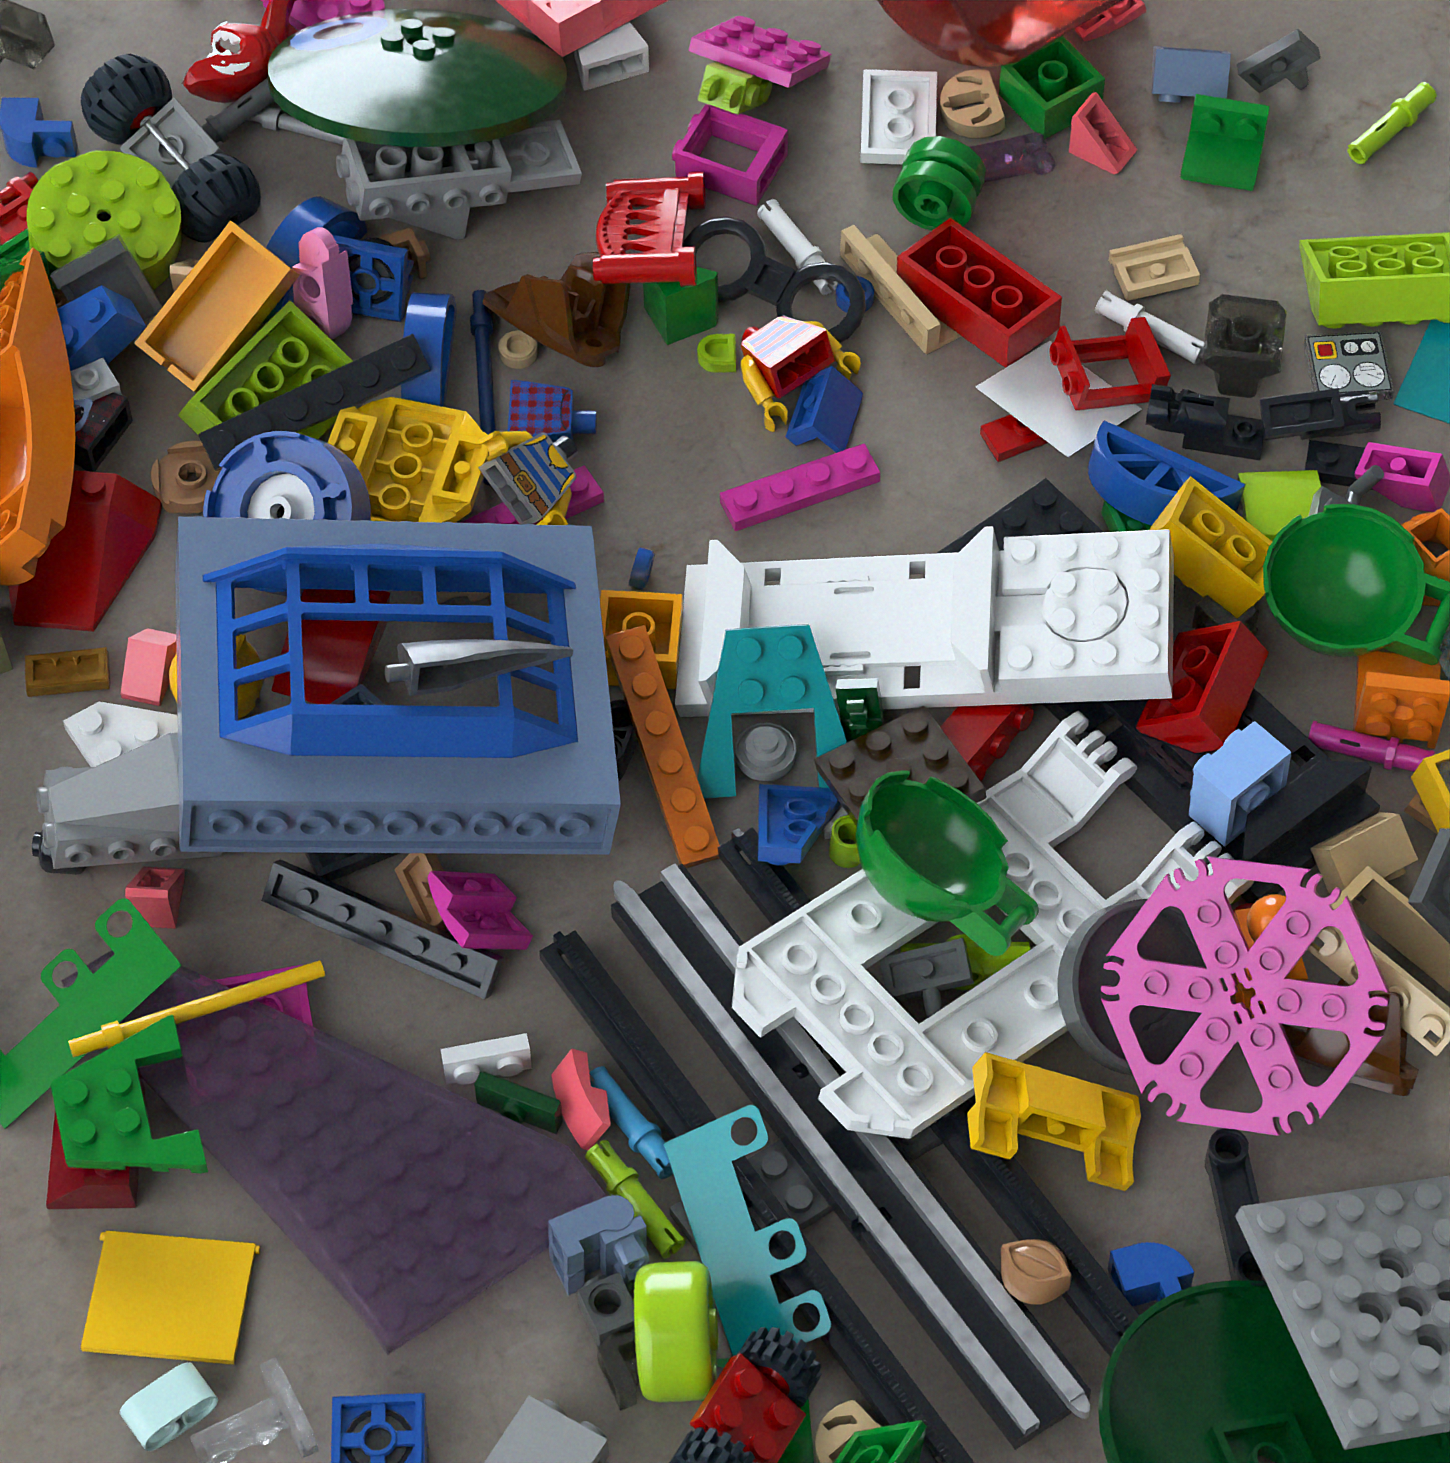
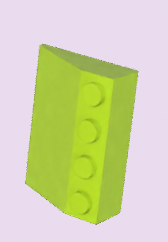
M1450 232L1299 240L1311 311L1318 325L1336 329L1344 327L1345 324L1361 323L1369 327L1380 326L1383 322L1399 321L1402 324L1415 325L1419 324L1421 320L1435 319L1440 322L1450 323Z
M289 300L188 401L178 416L194 432L199 434L351 363L353 360ZM338 415L299 434L319 439L336 422Z

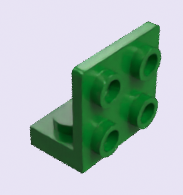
M1196 94L1180 178L1188 181L1253 191L1270 106Z

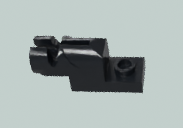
M1152 384L1146 425L1162 431L1184 434L1183 449L1260 461L1264 438L1261 419L1229 415L1230 398L1198 394L1188 389H1182L1180 393H1176L1172 389L1173 387Z
M1339 388L1260 398L1259 407L1264 440L1300 436L1301 440L1380 431V412L1363 414L1356 412L1375 409V403L1378 402L1377 393L1375 391L1339 393Z

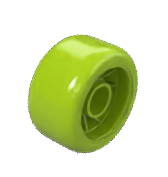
M698 1261L647 1264L637 1271L634 1283L635 1346L639 1384L642 1394L647 1400L659 1403L704 1400L717 1380V1350L719 1348L717 1311L714 1308L709 1269Z

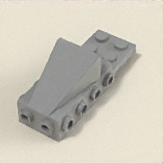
M560 119L542 121L523 131L494 140L456 146H391L344 138L342 155H337L336 158L338 175L340 178H345L347 183L346 194L350 206H355L360 221L388 217L457 240L465 239L470 207L506 203L507 195L510 192L580 184L582 176Z
M178 733L166 734L96 767L73 768L66 766L55 770H46L44 785L37 788L38 812L44 813L45 823H43L42 828L43 843L45 848H50L53 869L222 855V852H180Z

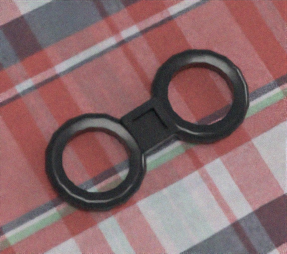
M731 217L709 219L696 226L684 239L683 247L695 246L696 253L706 240L715 235L731 234L747 242L751 254L748 269L740 279L731 284L718 286V303L735 301L749 293L775 305L777 317L785 316L794 319L792 304L799 290L814 280L828 279L836 281L846 288L850 300V306L845 318L839 325L828 331L841 343L850 338L861 325L866 309L865 291L858 278L841 265L820 262L807 264L795 271V269L767 257L766 245L758 231L744 220Z

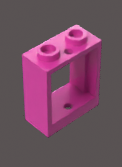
M705 104L701 112L694 114L691 118L688 133L684 139H679L674 146L672 160L675 161L676 177H688V172L704 171L705 187L707 189L757 206L788 155V129L742 113L735 114ZM711 136L758 152L746 173L699 156Z

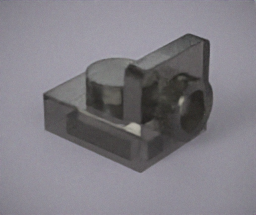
M635 1330L629 1333L620 1331L610 1335L601 1345H598L597 1353L598 1365L621 1411L637 1404L636 1387L640 1384L638 1371L632 1359L636 1358Z

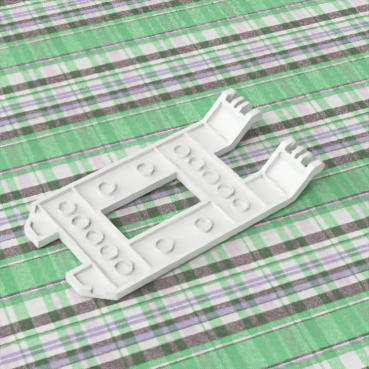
M1080 711L1062 720L1020 770L986 790V799L977 803L993 819L1008 840L1002 847L1009 865L1006 877L1034 899L1038 905L1039 913L1030 924L1022 925L1019 928L1036 945L1034 948L918 1024L866 969L938 922L916 918L893 907L878 894L866 877L863 869L739 947L736 957L732 1008L760 1038L794 1017L832 1056L846 1073L822 1088L818 1099L847 1130L910 1139L975 1095L972 1067L985 1052L1023 1062L1067 1032L1068 1028L1063 1019L1058 1000L1057 979L1061 957L1075 930L1087 918L1103 908L1132 900L1148 899L1168 873L1170 874L1171 882L1178 890L1180 886L1174 879L1175 869L1181 868L1185 878L1189 881H1194L1199 874L1195 861L1203 859L1208 864L1210 861L1207 857H1217L1220 854L1222 847L1216 841L1209 842L1194 857L1186 850L1196 845L1204 836V830L1195 821L1191 822L1174 835L1135 881L1105 900L1053 849V847L1078 832L1120 784L1131 778L1137 770V766L1129 758H1122L1106 773L1099 767L1101 764L1110 761L1117 753V747L1111 741L1103 744L1106 736L1100 730L1091 732L1078 745L1071 740L1074 736L1081 734L1089 724V720ZM1224 853V854H1222L1221 856L1218 857V858L1234 859V858H1233L1230 854H1228V853ZM1210 863L1208 865L1209 875H1213V869ZM1245 879L1230 880L1224 889L1229 903L1231 904L1235 898L1246 892L1254 881Z

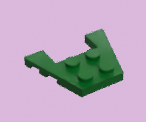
M173 1015L162 1018L50 1082L68 1167L125 1170L126 1166L151 1167L152 1171L169 1172L170 1168L190 1169L191 1173L200 1174L208 1172L199 1129L155 1140L152 1139L138 1068L183 1057Z

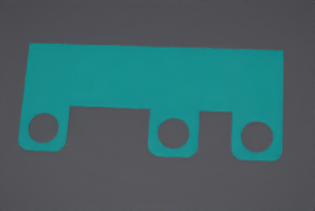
M1435 319L1430 321L1393 405L1449 424L1450 323L1440 322Z
M747 1105L664 1143L702 1263L708 1267L711 1275L713 1297L732 1356L739 1353L754 1330L757 1332L762 1327H766L768 1332H770L772 1327L780 1328V1335L782 1336L788 1331L794 1334L792 1340L796 1343L801 1339L805 1343L824 1336L831 1328V1321L823 1297L818 1291L810 1290L780 1304L778 1302L770 1275L800 1263L804 1260L807 1251L798 1223L794 1219L786 1218L755 1232L732 1163V1161L763 1148L768 1141V1134L760 1110L754 1105ZM742 1117L751 1118L757 1125L755 1140L746 1146L736 1144L731 1137L732 1125ZM778 1231L790 1232L796 1242L794 1253L784 1260L774 1258L769 1251V1241ZM802 1303L814 1304L820 1313L819 1324L810 1332L799 1331L793 1323V1313Z

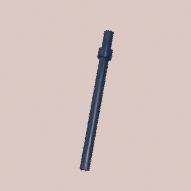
M476 290L472 293L473 314L470 317V331L475 336L480 429L488 435L496 431L490 335H492L494 329L493 317L489 313L488 307L483 304V297L487 292ZM483 477L484 484L491 486L487 479Z

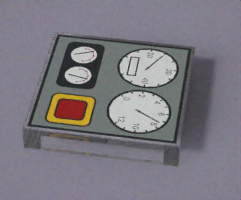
M1381 330L1305 335L1303 345L1313 391L1339 388V393L1375 391L1378 401L1393 399L1394 388Z

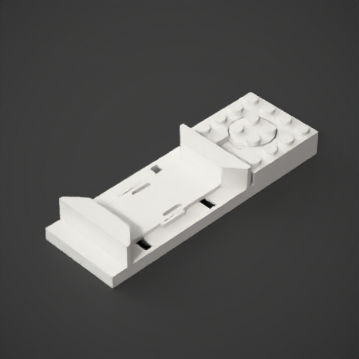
M991 526L984 527L959 553L740 563L718 540H710L708 564L687 565L675 707L680 717L709 716L725 629L797 624L810 625L837 711H839L835 689L837 679L878 678L883 709L920 708L922 706L931 708L1172 698L1174 553L1170 530L1004 537V550L999 551L994 528ZM925 574V578L910 579V575ZM780 581V585L765 586V582ZM905 666H921L920 688L904 689ZM814 709L732 713L731 715L814 712Z

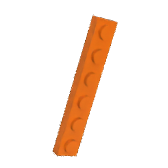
M645 625L605 636V644L679 864L689 868L719 859L718 847L720 845Z

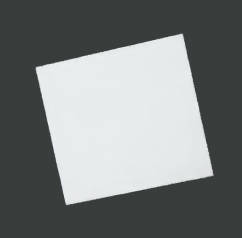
M1048 341L975 387L1065 456L1069 457L1096 439L1098 429L1104 420L1117 426L1142 409L1136 404L1075 411L1070 397L1063 391L1059 370L1051 362L1050 346L1053 342ZM1083 366L1090 382L1089 389L1112 387Z

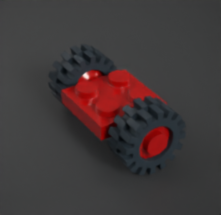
M766 1327L759 1328L757 1332L754 1330L739 1353L729 1359L689 1423L695 1429V1432L691 1430L687 1434L670 1463H778L806 1416L800 1407L804 1406L821 1378L822 1373L819 1372L821 1364L818 1361H814L817 1356L813 1350L805 1351L807 1343L802 1339L796 1343L792 1340L794 1334L788 1331L784 1336L780 1335V1328L772 1327L770 1332H768Z

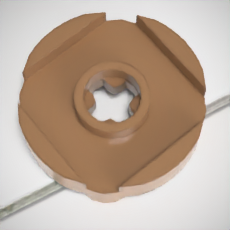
M201 441L177 443L167 449L168 454L160 462L157 458L153 463L151 481L154 493L161 501L165 511L169 513L194 514L203 512L206 491H212L221 470L215 471ZM195 472L199 478L193 482L183 481V479L188 478V473Z

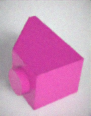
M1372 442L1367 443L1354 473L1356 479L1361 477L1371 466L1377 465L1383 470L1384 477L1372 489L1404 508L1435 512L1441 508L1450 487V474L1441 453Z

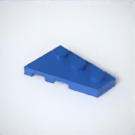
M759 784L758 861L769 862L773 865L800 864L840 806V802L830 788Z

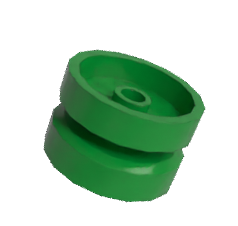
M924 137L915 141L908 149L902 164V171L899 173L893 187L892 200L900 214L909 222L923 229L932 231L949 218H952L964 227L972 217L976 206V198L980 194L985 181L986 168L981 157L969 146L947 137Z

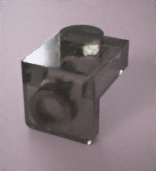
M1206 595L1196 603L1192 627L1196 630L1242 621L1250 632L1256 636L1258 632L1256 625L1259 610L1251 606L1240 617L1236 618Z

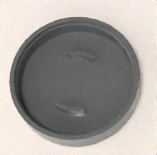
M1148 899L1132 900L1111 905L1087 918L1075 930L1064 949L1057 979V992L1061 1013L1076 1043L1089 1057L1100 1065L1112 1071L1132 1076L1133 1073L1101 1001L1102 998L1120 1000L1119 994L1107 995L1101 992V986H1117L1119 983V974L1114 970L1103 969L1104 963L1118 961L1123 964L1124 959L1106 955ZM1174 906L1163 909L1140 940L1138 945L1140 955L1146 960L1206 967L1183 912ZM1221 978L1220 980L1223 984V987L1227 991L1228 988L1226 986V983L1224 979ZM1138 1005L1132 1010L1130 1021L1148 1061L1154 1064H1162L1169 1058L1202 1013Z

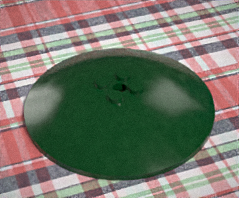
M1230 1280L1210 1282L1173 1293L1155 1303L1143 1312L1125 1331L1112 1352L1101 1383L1098 1407L1099 1430L1107 1463H1259L1257 1456H1264L1268 1460L1274 1461V1463H1450V1431L1344 1450L1268 1286H1255L1251 1284L1263 1283L1260 1281Z

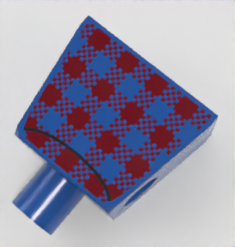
M511 380L508 431H527L533 437L544 432L553 443L562 436H567L573 441V434H596V410H574L572 389Z

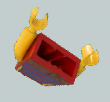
M781 316L761 329L751 326L743 333L741 349L744 357L740 362L743 381L757 405H763L765 409L764 425L768 431H775V424L771 416L781 417L783 423L787 425V408L782 403L774 402L772 399L774 396L781 399L834 361L837 362L836 369L849 381L851 378L850 369L855 374L859 372L861 365L859 356L853 352L843 353L840 350L843 346L819 322L798 321Z

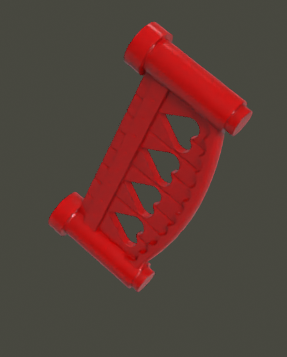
M704 171L688 172V177L614 179V182H607V205L602 211L596 227V246L600 258H593L594 281H602V284L679 281L680 286H696L695 246L683 247L688 205L690 210L706 208ZM646 206H650V207L643 208V209H640V210H633V207H646ZM632 219L648 221L637 225H630V220ZM631 234L646 236L636 240H628V235ZM625 250L642 251V253L625 254Z

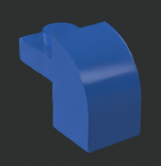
M2 97L0 127L6 151L14 161L27 167L37 168L39 156L76 157L78 145L72 121H45L39 98Z
M1151 1242L1111 1250L1107 1268L1111 1280L1132 1306L1152 1301L1159 1302L1173 1293L1191 1287L1194 1276L1193 1268L1182 1254L1169 1246Z

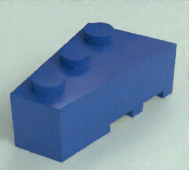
M102 285L57 309L64 334L70 371L101 358H104L108 365L147 327L130 299Z

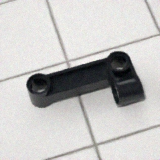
M1221 1128L1215 1131L1209 1140L1205 1157V1169L1209 1175L1231 1280L1252 1281L1244 1273L1255 1272L1261 1277L1263 1275L1235 1217L1241 1206L1260 1203L1248 1153L1249 1143L1246 1136L1239 1130ZM1221 1151H1227L1232 1153L1236 1158L1225 1159L1217 1153ZM1264 1277L1260 1281L1263 1283H1251V1285L1268 1286Z

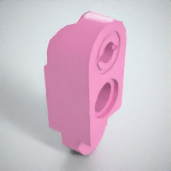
M317 227L305 233L299 241L300 263L292 266V269L299 274V277L293 283L294 304L332 340L345 333L351 326L352 321L351 305L353 304L348 255L346 250L339 254V247L333 235L328 230Z

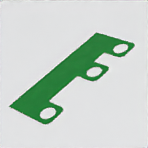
M126 898L117 900L96 920V931L114 952V955L94 974L73 949L63 950L42 970L41 981L60 1005L6 1055L0 1049V1124L4 1129L51 1087V1081L65 1074L86 1055L83 1054L73 1058L68 1043L69 1040L102 1030L101 1025L117 1020L120 1023L182 966L130 900ZM117 911H126L132 917V927L123 937H113L107 930L109 917ZM63 961L73 962L78 970L75 982L67 988L57 987L52 979L55 967Z

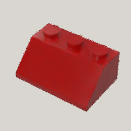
M1242 621L1178 633L1173 644L1172 698L1148 699L1136 728L1140 733L1193 753L1220 749L1228 736L1235 731L1242 713L1247 707L1255 683L1261 675L1262 667L1269 652Z

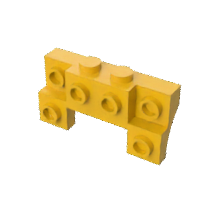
M987 1052L973 1065L976 1103L967 1112L971 1149L1011 1159L1018 1151L1017 1134L1084 1152L1086 1175L1089 1182L1126 1191L1134 1183L1133 1152L1141 1120L1139 1097L1137 1095Z

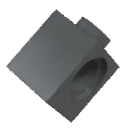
M619 1272L611 1276H596L588 1280L582 1288L577 1289L579 1309L600 1354L635 1340L634 1302ZM605 1304H613L619 1308L612 1314H603L598 1311V1308Z

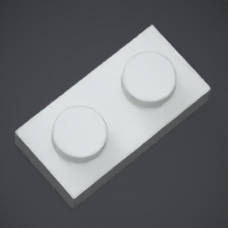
M527 1033L441 1049L446 1084L458 1083L465 1085L474 1083L480 1072H486L494 1076L509 1077L517 1075L523 1070L532 1069Z

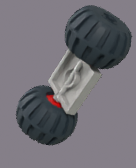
M123 54L104 63L102 67H99L93 73V76L89 77L81 93L82 112L88 126L102 139L122 145L120 149L123 153L136 156L150 163L163 173L180 203L181 228L184 235L201 243L211 242L219 236L230 220L239 225L258 211L261 193L259 183L251 169L237 158L223 154L224 152L181 103L172 97L170 82L164 71L157 64L143 56Z

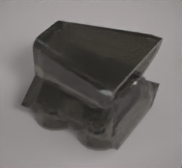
M1221 294L1209 302L1202 363L1213 370L1217 390L1220 394L1253 398L1256 396L1264 378L1280 373L1287 312L1278 301Z

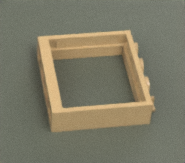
M1367 866L1341 892L1339 899L1331 904V906L1335 910L1343 903L1345 896L1348 895L1355 914L1360 920L1450 993V944L1408 903L1409 899ZM1360 894L1367 899L1363 905L1356 900ZM1333 926L1323 928L1317 937L1325 944L1320 948L1313 942L1307 950L1349 985L1354 984L1358 979V968L1342 932ZM1368 941L1389 992L1398 994L1400 998L1401 1028L1437 1057L1450 1042V1007ZM1375 990V991H1370V994L1387 993V992H1384V991H1381V990ZM1429 1030L1440 1037L1437 1043L1426 1036Z

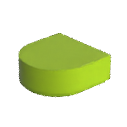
M711 334L704 337L697 347V359L700 366L714 373L736 372L735 334Z

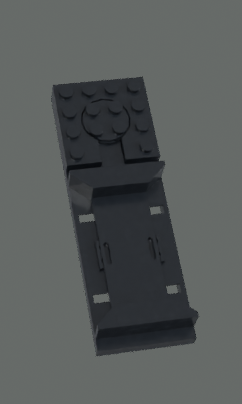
M1045 478L936 554L959 553L984 527L991 526L994 528L999 551L1004 550V537L1101 533L1103 531ZM1173 613L1174 644L1178 633L1191 631L1192 629ZM1253 688L1247 707L1243 711L1235 730L1240 729L1242 731L1255 721L1289 749L1291 756L1296 753L1306 763L1300 767L1290 758L1286 786L1247 814L1244 832L1224 847L1210 834L1207 837L1204 835L1196 845L1190 848L1198 853L1209 842L1216 841L1222 847L1217 857L1228 853L1234 860L1311 869L1316 865L1311 847L1379 813L1380 805L1366 793L1372 767L1367 762L1332 761ZM1148 699L1042 703L1060 722L1073 713L1080 711L1089 720L1087 728L1081 734L1076 735L1080 741L1114 715L1123 725L1106 736L1103 742L1105 744L1111 741L1117 747L1116 755L1104 764L1110 769L1122 758H1129L1137 766V770L1124 784L1175 833L1191 822H1194L1189 816L1190 791L1194 775L1193 768L1202 756L1207 753L1212 755L1217 750L1193 753L1140 733L1136 726ZM1254 881L1252 886L1241 894V897L1247 903L1254 904L1260 898L1271 894H1278L1284 889L1276 883Z

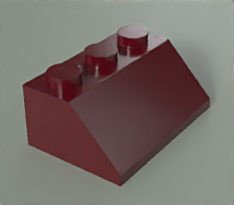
M138 1068L140 1083L145 1101V1086L140 1073V1069ZM55 1110L46 1200L47 1209L136 1208L139 1167L126 1166L125 1170L68 1167Z

